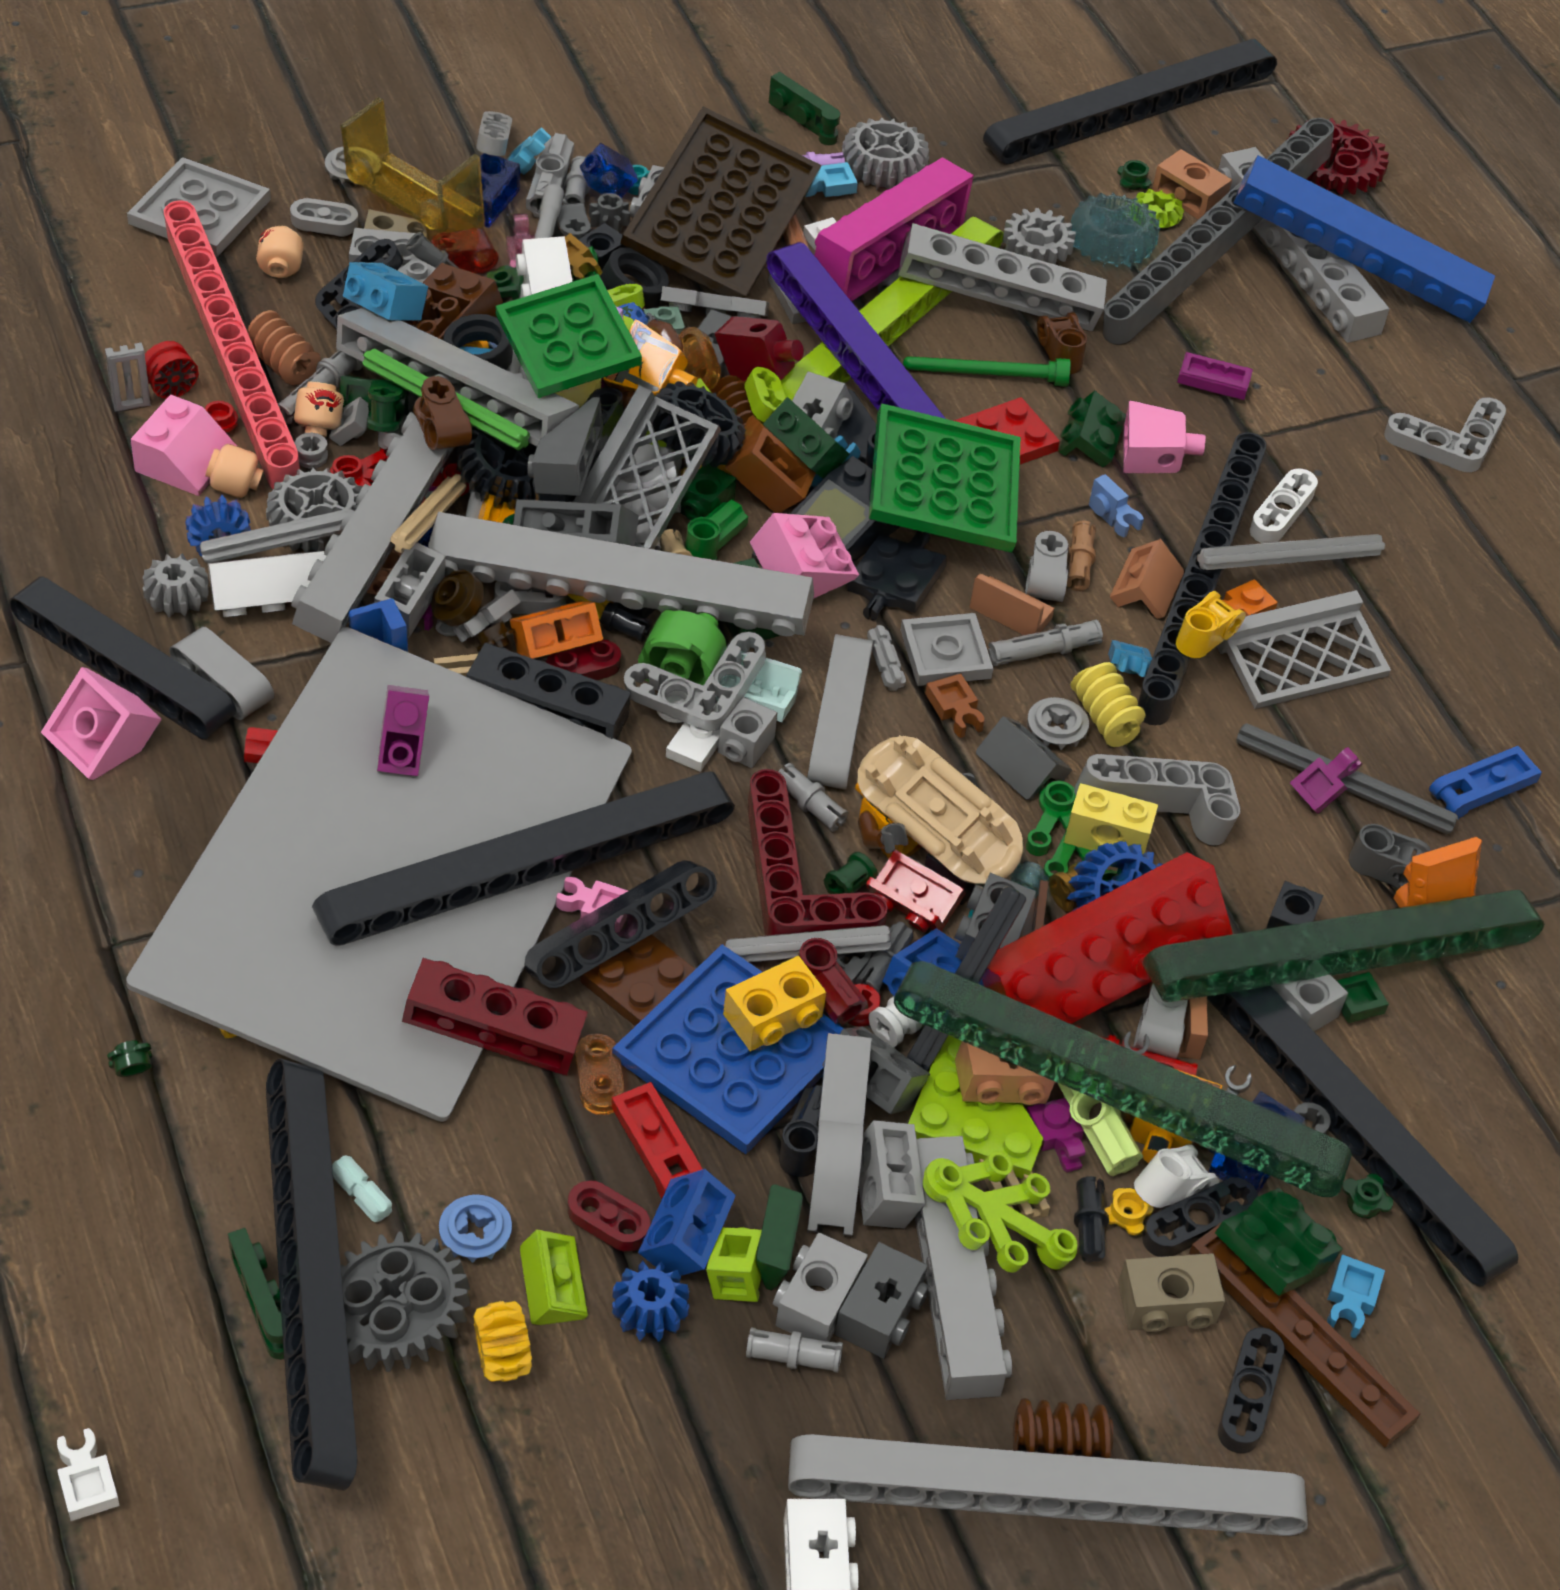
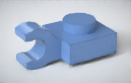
M1104 474L1094 479L1089 506L1111 527L1114 526L1115 532L1124 538L1128 534L1129 524L1134 526L1135 529L1140 530L1144 518L1140 512L1127 504L1129 496Z

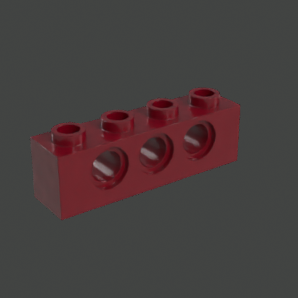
M423 957L406 1000L402 1022L567 1076L588 1012L578 1009L568 1002H557L536 995L531 990L511 987L496 982L489 976L475 975L454 968L447 962L433 961ZM449 998H457L461 1001H453ZM490 1011H496L501 1013L502 1015H495ZM532 1025H538L544 1029H538L533 1027Z

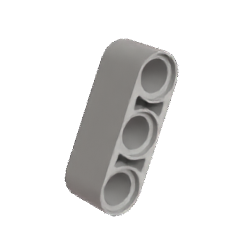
M201 627L169 648L171 658L224 691L232 699L237 710L236 715L233 717L237 720L244 719L274 699V691L267 678L206 627Z

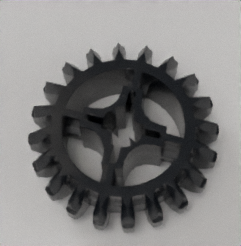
M677 381L675 384L668 383L665 388L661 389L659 394H656V397L719 425L721 431L701 466L706 467L709 464L717 468L719 465H727L743 446L742 442L745 439L744 435L746 432L743 426L744 421L736 415L737 410L727 405V400H722L716 396V392L711 393L704 386L698 388L691 382L685 385L683 382ZM659 410L652 423L655 432L675 426L672 415L662 410ZM679 419L680 424L686 422L682 419ZM699 427L684 431L683 436L686 446L690 447L701 443L707 431ZM678 434L660 440L667 444V449H673L674 451L682 449Z
M473 427L470 444L459 446L457 451L456 470L461 472V482L469 483V493H480L481 501L487 499L488 495L491 494L495 496L493 501L494 507L505 502L509 509L516 505L517 499L535 500L532 484L534 478L528 476V459L531 454H535L537 446L529 443L526 448L516 450Z

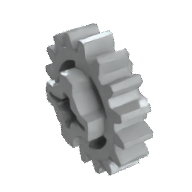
M1035 208V211L1031 213L1026 209H1022L1021 216L1013 213L1011 220H1006L1002 243L1006 244L1005 250L1014 251V253L1056 265L1057 259L1065 262L1067 255L1072 254L1076 232L1071 231L1072 223H1063L1064 216L1062 215L1053 217V211L1051 210L1043 214L1039 208Z

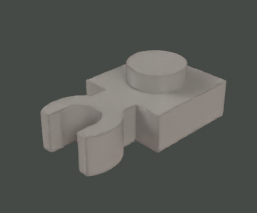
M512 589L491 600L479 609L477 614L471 617L470 620L457 626L453 631L460 641L464 642L470 636L473 637L481 632L489 624L492 626L502 620L504 623L512 618L509 611L521 601Z

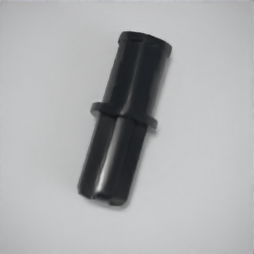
M1094 1176L1083 1177L1076 1183L1078 1210L1074 1215V1224L1079 1228V1253L1082 1256V1260L1087 1263L1093 1261L1100 1262L1104 1259L1105 1227L1109 1224V1215L1105 1211L1104 1206L1105 1183L1099 1178L1096 1188V1177Z

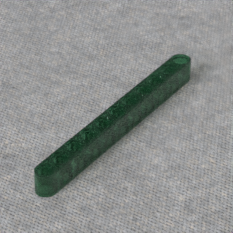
M1510 890L1163 945L1147 954L1142 965L1161 999L1165 1002H1176L1314 979L1326 975L1332 976L1523 944L1538 936L1545 924L1523 891Z
M918 961L912 963L894 996L896 1009L910 1019L1320 1197H1334L1341 1192L1352 1154L1346 1144L1331 1136L928 962Z

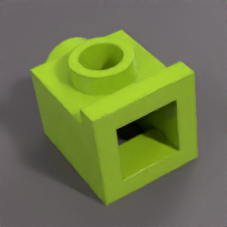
M722 1227L706 1268L714 1299L758 1302L761 1274L757 1266L756 1256L762 1230L744 1227Z

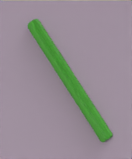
M375 348L364 353L362 364L365 368L416 396L422 397L421 388L423 382L428 378L427 376ZM456 392L464 413L467 414L473 427L516 450L528 446L530 433L526 429Z

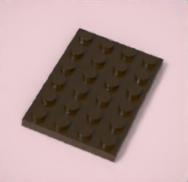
M703 106L626 228L620 244L632 248L636 252L724 296L747 298L767 264L768 253L774 251L818 176L822 165Z

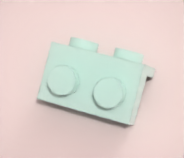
M741 651V665L744 667L743 660L748 652ZM766 658L764 665L744 697L778 712L777 721L783 722L796 701L802 670L798 667ZM726 675L719 683L723 687L731 688L739 684L740 678L735 675Z

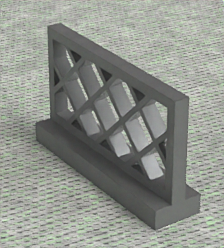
M639 385L589 472L581 495L576 496L573 502L622 505L641 498L646 514L639 516L638 525L648 522L651 532L644 545L635 542V546L654 549L721 431L719 425L654 396L651 390ZM659 410H662L672 415L675 426L655 432L652 423ZM679 419H682L686 422L680 424ZM695 427L707 431L701 443L690 447L686 446L683 436L684 431ZM678 434L682 449L662 456L658 440ZM653 443L657 458L637 464L634 454L638 447ZM685 457L687 468L684 474L669 480L664 464ZM660 466L664 482L644 488L640 472ZM635 475L639 490L619 497L616 486L620 479ZM667 490L669 500L666 506L651 512L646 496ZM658 518L656 524L654 525L653 520Z

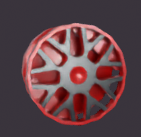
M164 341L154 345L145 353L148 384L151 385L157 396L167 399L170 394L179 397L188 392L196 383L199 375L198 366L180 343Z

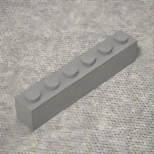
M963 1136L916 1139L922 1183L925 1168L931 1161L937 1158L949 1159L959 1167L974 1164L972 1153L965 1152ZM923 1188L925 1205L916 1214L915 1222L922 1262L928 1265L925 1281L926 1284L930 1285L928 1298L946 1400L1001 1396L1005 1379L1011 1378L1012 1361L1009 1350H1002L1000 1337L1004 1335V1318L1002 1310L995 1309L993 1296L996 1295L997 1290L996 1275L993 1268L987 1269L985 1259L989 1254V1239L977 1250H970L964 1247L959 1240V1229L946 1202L941 1203L933 1200ZM966 1203L972 1218H980L977 1209ZM970 1230L971 1234L974 1237L978 1238L976 1233Z

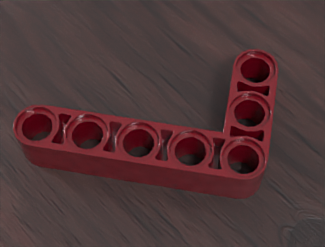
M762 769L755 772L750 780L747 810L765 936L885 925L888 906L886 901L877 894L866 892L803 895L786 780L780 772L773 769Z

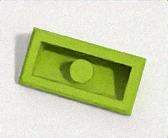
M536 1229L520 1246L531 1323L545 1325L585 1319L588 1317L575 1237Z

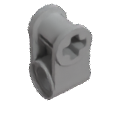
M1044 531L1037 535L1034 544V555L1029 563L1025 594L1033 598L1063 602L1068 578V569H1066L1068 541L1062 534L1055 531Z
M1162 975L1154 980L1149 998L1146 999L1135 1035L1134 1048L1142 1049L1144 1035L1147 1034L1150 1039L1148 1052L1174 1059L1177 1058L1184 1034V1017L1189 996V989L1183 980L1174 975Z

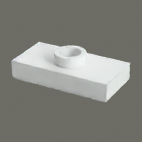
M717 703L711 711L704 710L705 715H709L712 711L718 712ZM684 722L667 746L666 757L701 772L718 748L720 729L717 731H706Z

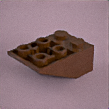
M441 263L423 282V284L428 286L421 320L401 321L443 340L444 332L454 321L472 314H487L496 317V306L503 304L494 279Z

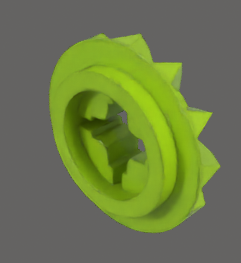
M1148 189L1146 193L1138 192L1131 206L1132 213L1137 220L1145 225L1156 228H1168L1178 224L1182 220L1184 213L1182 201L1175 199L1174 193H1163L1162 189L1159 192H1155L1152 189Z

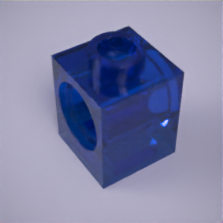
M602 143L589 153L579 166L588 187L602 195L613 193L622 198L638 181L630 160Z

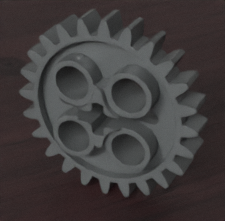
M398 1232L394 1243H387L386 1238L381 1234L378 1237V1246L372 1248L368 1243L362 1241L361 1249L363 1253L358 1256L346 1251L344 1254L348 1264L346 1266L341 1265L350 1364L354 1365L363 1358L367 1370H372L380 1360L383 1361L386 1372H390L395 1360H401L404 1367L409 1369L412 1356L418 1355L421 1360L427 1362L429 1361L427 1349L433 1347L442 1352L445 1350L443 1336L458 1337L455 1323H465L467 1321L464 1308L471 1306L468 1294L470 1286L461 1260H454L450 1247L440 1250L438 1240L435 1238L424 1246L420 1233H417L410 1243L405 1242L402 1232Z

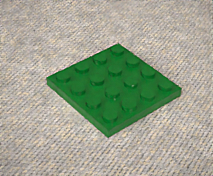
M881 403L877 413L869 519L1012 553L1017 542L1021 437Z

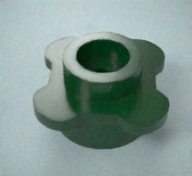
M1130 160L1124 166L1118 168L1117 173L1121 176L1120 185L1122 187L1138 190L1140 188L1147 189L1151 186L1152 182L1148 179L1149 167L1144 162Z
M138 1040L118 1044L115 1046L114 1051L107 1054L109 1067L114 1068L116 1075L119 1077L134 1076L147 1071L151 1067L150 1058L153 1057L150 1051L152 1049L151 1044L140 1043Z
M1368 1174L1365 1179L1354 1180L1349 1178L1344 1181L1342 1190L1348 1195L1347 1205L1356 1216L1373 1218L1380 1211L1389 1212L1391 1210L1393 1199L1386 1195L1382 1187L1384 1181L1379 1175Z

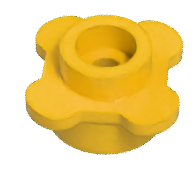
M1116 1189L1112 1195V1204L1110 1207L1105 1208L1109 1215V1224H1117L1119 1227L1126 1229L1130 1235L1141 1234L1144 1230L1143 1222L1146 1217L1152 1215L1154 1207L1146 1203L1137 1194L1135 1189ZM1124 1210H1129L1132 1214H1126Z

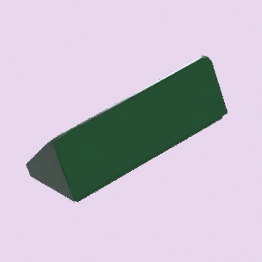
M776 1184L770 1187L756 1256L757 1266L765 1288L771 1291L778 1286L789 1271L803 1200L802 1193Z

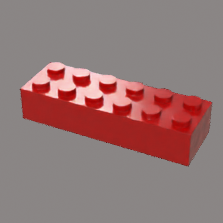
M1186 852L998 949L983 975L982 981L987 992L1008 1019L1007 1027L1016 1035L1049 1036L1148 984L1159 976L1165 975L1233 939L1234 935L1214 865Z

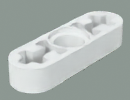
M1305 469L1290 470L1255 512L1250 527L1251 536L1260 543L1278 542L1313 499L1318 484L1316 476ZM1301 486L1297 493L1293 491L1294 488ZM1275 503H1286L1293 509H1281ZM1270 519L1275 521L1274 525L1271 524L1269 525V527H1266L1269 524Z

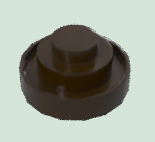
M457 570L450 573L438 584L433 593L431 601L432 613L442 623L451 627L467 622L480 609L484 595L482 582L478 577L466 570Z

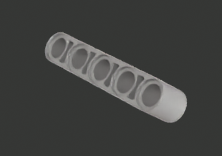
M835 634L807 778L813 783L818 782L822 786L845 790L847 788L873 640Z

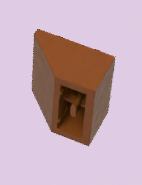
M752 415L744 426L746 432L744 435L745 439L742 442L743 446L736 452L733 459L727 463L725 469L774 513H780L805 499L816 473Z

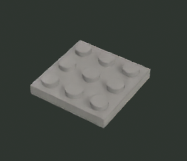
M182 157L127 213L128 224L168 239L163 210L165 206L173 201H187L195 207L214 255L218 257L271 200L270 189Z

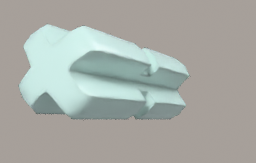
M344 1155L332 1164L333 1178L349 1196L356 1197L354 1200L356 1204L373 1222L378 1223L391 1214L392 1202L373 1181H367L369 1176L352 1157Z

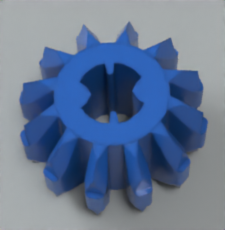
M223 495L220 496L217 502H212L206 496L204 500L205 506L193 504L191 509L192 515L187 516L185 521L186 530H188V542L191 546H196V551L200 556H202L200 543L203 541L251 531L249 526L250 518L246 510H241V505L237 499L227 503Z
M643 1260L638 1266V1273L628 1268L625 1269L622 1274V1282H616L612 1297L615 1300L612 1303V1313L614 1318H621L620 1327L623 1332L636 1328V1336L639 1341L646 1336V1333H653L658 1342L663 1338L664 1330L676 1334L680 1328V1320H685L688 1316L689 1304L687 1300H689L690 1292L687 1284L680 1283L681 1275L678 1270L665 1273V1266L662 1261L655 1269H649Z

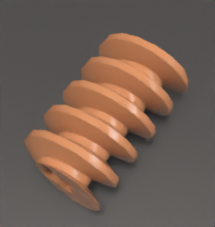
M264 311L254 318L247 329V333L256 354L284 382L290 385H300L316 372L318 362L321 361L320 353L315 352L312 345L306 342L300 334H297L296 330L289 326L276 311Z

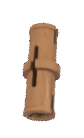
M1085 520L1074 523L1072 527V543L1067 553V562L1069 563L1067 587L1072 586L1071 590L1084 591L1089 587L1091 565L1095 563L1096 552L1093 548L1096 527L1094 524L1090 526L1091 522Z

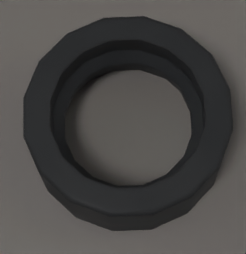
M632 248L614 250L600 275L606 289L610 290L625 284H636L624 274L631 275L645 285L642 286L645 300L644 307L646 309L656 308L661 299L662 286L667 287L669 285L668 274L663 266Z
M487 314L464 316L451 323L444 332L443 341L458 348L473 341L495 343L498 346L490 352L473 355L505 370L512 363L513 348L496 317Z

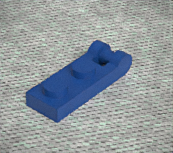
M1516 746L1439 777L1430 785L1429 791L1437 800H1443L1446 804L1445 809L1456 813L1459 819L1473 808L1537 783L1542 772L1519 746ZM1460 788L1464 793L1458 795L1455 790Z

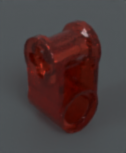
M471 228L450 233L442 232L433 236L431 243L440 251L445 250L448 253V259L458 268L472 273L489 272L497 265L499 260L498 253L491 240L481 228Z

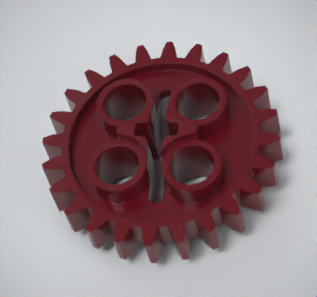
M1330 118L1329 121L1334 125L1331 155L1306 180L1312 181L1318 186H1324L1330 192L1332 189H1337L1340 195L1346 189L1355 195L1357 188L1363 192H1367L1368 186L1375 188L1378 181L1382 182L1389 160H1387L1389 152L1384 151L1386 145L1378 143V136L1369 137V129L1358 130L1359 124L1357 123L1350 127L1347 126L1346 120L1336 124L1334 119ZM1297 125L1295 131H1290L1289 137L1302 126Z

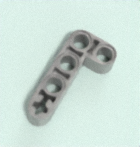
M1095 754L1088 758L1074 787L1075 795H1077L1079 785L1082 783L1158 804V812L1187 813L1190 816L1196 837L1209 845L1224 843L1240 814V805L1231 774L1225 767L1212 762Z

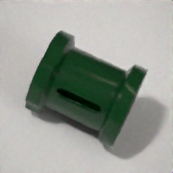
M854 852L848 857L847 863L837 871H829L823 881L829 894L855 893L866 885L870 877L876 880L878 872L869 857L861 852Z

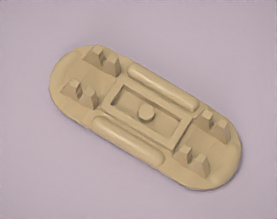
M900 735L878 743L862 759L858 769L857 782L863 796L891 821L904 824L906 833L960 880L974 885H984L990 872L1006 879L1017 868L1023 854V837L1017 822L983 791L919 739Z

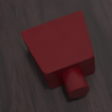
M734 316L714 333L729 375L737 376L742 381L747 380L755 367L769 369L781 381L795 367V361H800L804 354L801 341L798 339L787 340L783 326L778 320Z

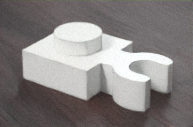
M90 1428L83 1430L86 1443L78 1450L68 1448L64 1436L58 1437L57 1440L60 1458L67 1465V1467L57 1471L70 1521L120 1506L107 1456L103 1455L94 1458L97 1453V1445L94 1433Z

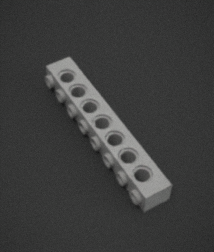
M1256 147L1222 154L1217 171L1232 179L1230 191L1243 180L1244 175L1257 155L1264 158ZM1264 218L1254 226L1256 231L1265 240L1267 246L1273 250L1284 267L1290 271L1300 287L1306 291L1315 302L1317 308L1323 312L1332 323L1334 329L1340 333L1347 343L1382 334L1390 308L1352 263Z

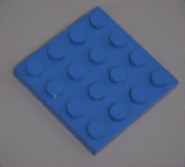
M722 944L613 1047L612 1058L646 1083L652 1082L657 1091L741 1152L747 1154L801 1099L805 1088H812L823 1077L824 1067L822 1064L825 1060L828 1033L840 1034L844 1028L835 1024L833 1020L823 1014V1017L811 1027L798 1028L784 1035L773 1045H763L749 1051L723 1015L726 989L762 973V971Z

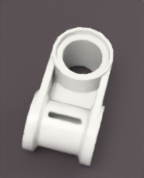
M1188 1144L1179 1148H1163L1159 1150L1135 1179L1134 1188L1146 1203L1157 1208H1163L1219 1183L1220 1180L1215 1173H1208L1197 1158L1198 1151L1196 1148Z

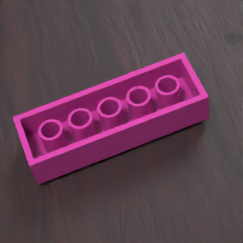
M940 158L934 163L925 166L911 177L905 178L893 188L884 191L872 201L863 204L849 215L843 216L836 223L822 229L815 239L816 250L814 256L852 302L881 283L896 269H899L903 245L912 223L952 234L964 223L974 175L945 158Z

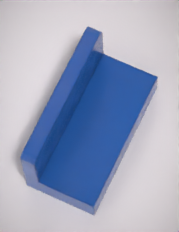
M393 598L348 612L349 628L408 652L407 625Z

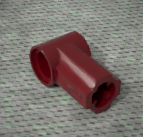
M811 938L805 941L798 955L826 991L824 1010L835 1024L841 1023L844 1025L854 1020L865 1009L867 1000L838 964L835 946L823 938Z

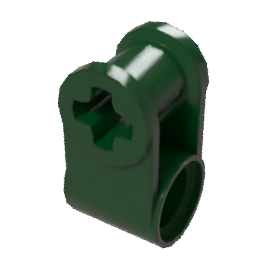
M371 379L368 389V410L370 413L367 418V427L379 432L398 430L403 416L407 413L409 391L389 380Z

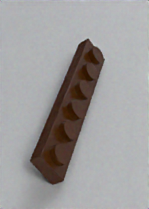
M1220 1224L1192 1244L1189 1252L1190 1255L1214 1253L1222 1287L1264 1328L1276 1332L1281 1337L1284 1348L1384 1448L1417 1422L1421 1413L1294 1289L1278 1296L1215 1234Z

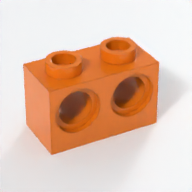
M581 600L510 619L511 628L515 630L513 636L517 653L532 659L603 640L595 602Z

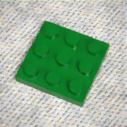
M599 274L496 306V317L537 398L642 365V355Z

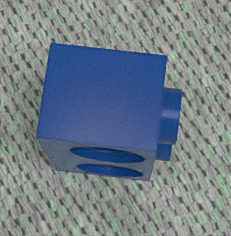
M706 1169L671 1179L638 1253L655 1267L662 1261L665 1266V1273L678 1270L682 1276L704 1270L736 1195Z

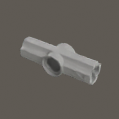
M555 133L545 143V149L536 159V172L526 199V209L530 210L534 217H540V206L544 190L548 185H558L565 191L564 181L575 148L574 142L570 141L565 134Z

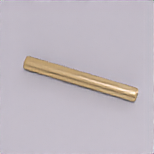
M460 474L447 477L392 534L390 542L395 544V551L402 553L405 549L410 550L435 524L438 512L445 513L464 493L467 485L461 482Z

